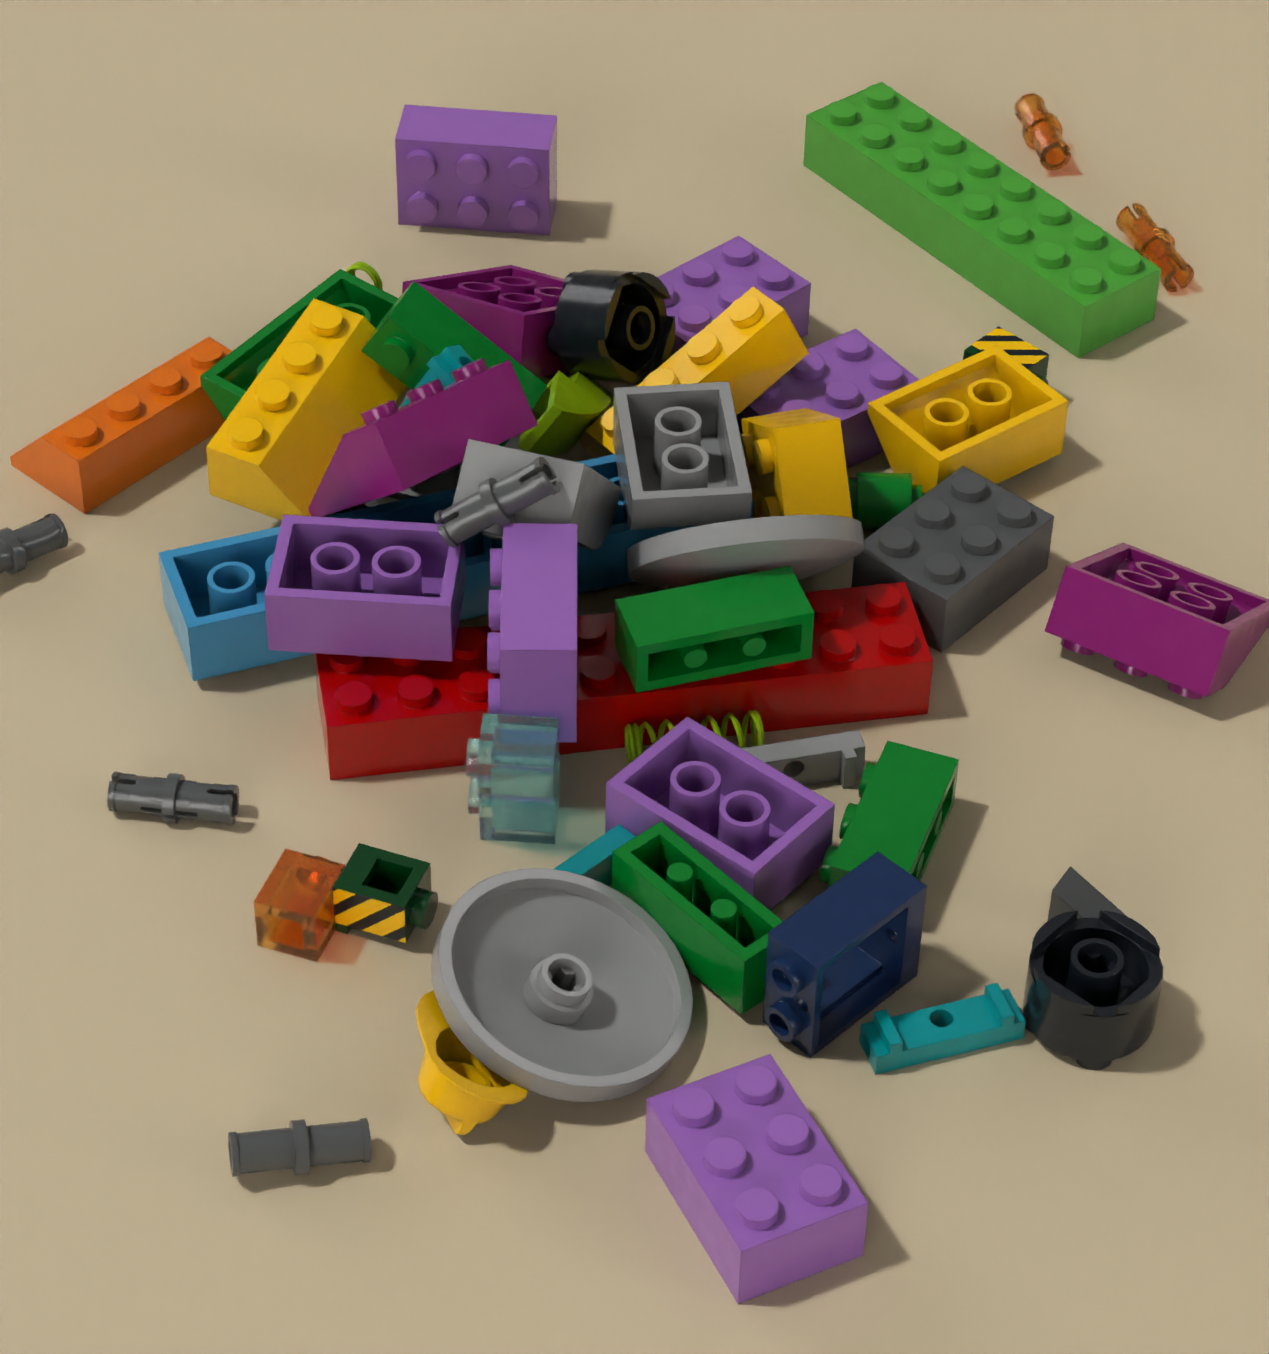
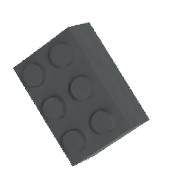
M962 466L864 540L865 550L860 555L854 557L851 587L906 582L928 646L942 653L1047 569L1054 516Z

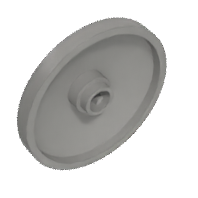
M785 515L712 523L661 534L629 547L626 550L628 577L631 580L671 589L785 566H791L799 581L825 572L860 555L865 550L862 523L856 519L834 515Z
M529 868L507 871L491 876L470 888L458 899L450 910L434 945L431 962L434 993L443 1016L456 1037L468 1051L494 1073L523 1089L542 1096L572 1102H599L622 1098L648 1086L666 1070L684 1042L690 1027L693 1009L692 987L684 961L668 934L652 916L630 898L599 881L583 875L555 869Z

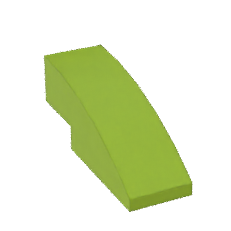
M558 371L550 380L532 411L538 425L520 434L518 443L520 449L546 456H556L569 452L581 439L584 431L610 405L613 394L598 382L586 377L579 371L570 378L561 371Z

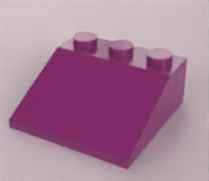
M514 265L403 282L402 293L415 281L536 377L552 379L558 371H561L567 377L569 376V371L562 363L560 357L553 355L547 344L548 331L554 324L556 307L563 291L565 279Z
M484 358L478 359L451 371L455 382L443 387L440 379H436L406 392L411 403L403 407L397 408L393 399L361 413L365 424L343 434L308 508L311 516L322 517L404 491L463 462L468 439L498 445L537 426V421L511 361L508 360L487 367Z
M1120 543L1066 565L1045 632L1062 638L1060 644L1072 652L1082 655H1094L1097 652L1114 659V667L1126 674L1137 677H1147L1148 674L1168 681V689L1180 696L1190 699H1202V696L1209 697L1227 685L1269 627V599L1129 544Z

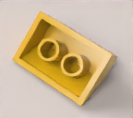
M995 345L869 402L867 413L893 473H911L912 485H922L923 496L962 466L998 484L1061 454L1069 401Z

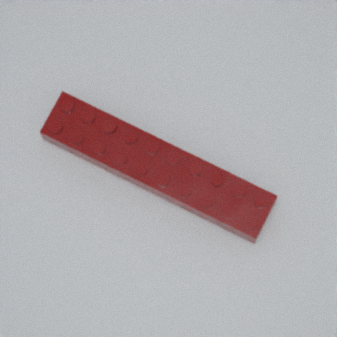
M906 582L804 592L814 611L812 655L809 659L639 693L635 692L614 645L615 612L577 616V742H501V717L488 716V680L500 679V673H490L487 670L488 632L500 633V631H491L489 626L458 629L452 662L315 653L317 697L330 780L625 748L624 734L625 726L628 723L630 725L636 723L640 727L644 721L648 722L658 739L660 725L665 719H668L674 727L686 717L701 724L707 714L716 720L721 730L723 718L728 712L737 718L740 727H742L745 714L749 710H756L761 716L764 732L928 714L933 659ZM729 718L726 736L737 735L732 720ZM750 718L748 721L747 734H751ZM708 721L706 728L714 732L710 721ZM667 725L665 727L664 735L670 731ZM646 727L643 733V746L652 745Z

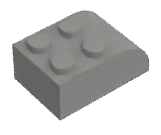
M729 382L614 388L613 445L620 487L622 488L624 513L629 530L701 526L750 518L752 490Z
M468 439L453 505L478 492L479 484L485 480L494 478L499 481L534 462L536 458L541 456L548 461L554 470L557 478L550 480V482L552 483L555 480L559 482L560 491L517 512L512 523L577 524L578 547L597 550L602 546L616 514L622 490L621 487L583 463ZM495 524L482 531V536L503 541V527Z

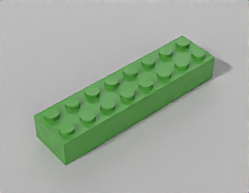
M883 82L871 85L864 90L839 101L832 102L806 115L803 160L805 167L1075 357L1080 358L1154 320L1161 275L1160 267Z

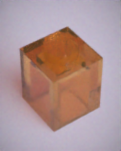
M285 848L254 900L258 946L318 962L336 930L332 887L343 871L345 864Z

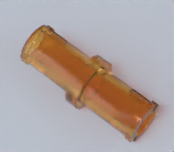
M1031 93L1022 96L1017 100L1014 110L1015 112L1017 111L1015 115L1023 126L1022 135L1027 146L1037 152L1040 163L1045 169L1058 170L1063 168L1069 162L1071 153L1068 152L1070 148L1062 137L1063 129L1059 119L1054 114L1048 112L1045 102L1040 95Z
M1132 204L1133 210L1139 216L1138 219L1128 206L1123 208L1116 218V225L1132 243L1134 250L1161 268L1160 281L1167 291H1177V286L1171 280V277L1175 279L1181 289L1185 288L1193 279L1194 270L1176 250L1174 237L1165 228L1157 226L1142 204Z

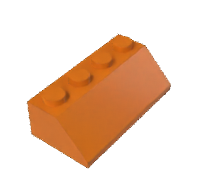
M210 337L205 338L10 456L11 465L82 513H88L219 430L225 420L201 386L200 376L230 354L232 350Z

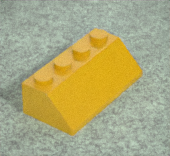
M753 286L637 386L729 382L737 416L807 356L809 352L785 309ZM613 406L584 431L579 441L583 449L594 458L615 454L613 445Z
M313 298L206 446L210 495L281 521L283 514L311 516L308 508L343 434L364 425L361 413L393 399L398 408L407 395L406 392L410 390L409 387L361 351L375 330V327L365 316Z

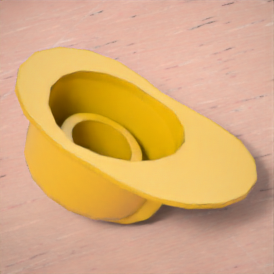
M434 990L424 994L416 1007L417 1025L425 1048L418 1075L420 1093L429 1104L444 1113L454 1133L466 1135L477 1123L482 1124L494 1118L505 1104H516L523 1101L528 1090L507 1081L481 1063L466 1049L446 1022L438 1005Z

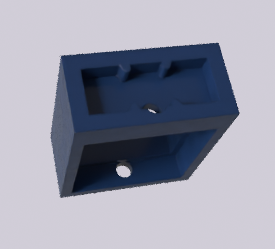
M877 851L769 931L763 1022L768 1025L772 1033L780 1040L792 1043L811 1058L916 977L918 973L927 885Z

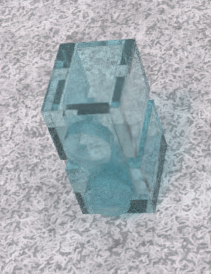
M483 713L480 739H468L466 754V776H471L468 794V813L479 815L480 840L555 844L561 795L559 718Z

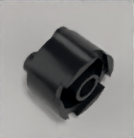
M585 270L569 273L563 282V291L556 307L554 324L548 331V348L553 355L560 357L562 363L571 374L579 371L595 381L640 384L645 377L668 360L672 352L676 331L675 316H667L663 300L671 299L669 292L659 278L646 272Z
M1100 910L1099 918H1077L1078 911L1066 912L1047 921L1033 938L1023 999V1016L1026 1020L1025 1028L1048 1048L1061 1055L1075 1059L1081 1067L1090 1070H1101L1110 1066L1113 1060L1127 1056L1139 1049L1152 1033L1163 980V966L1159 957L1160 947L1155 937L1144 926L1122 914Z

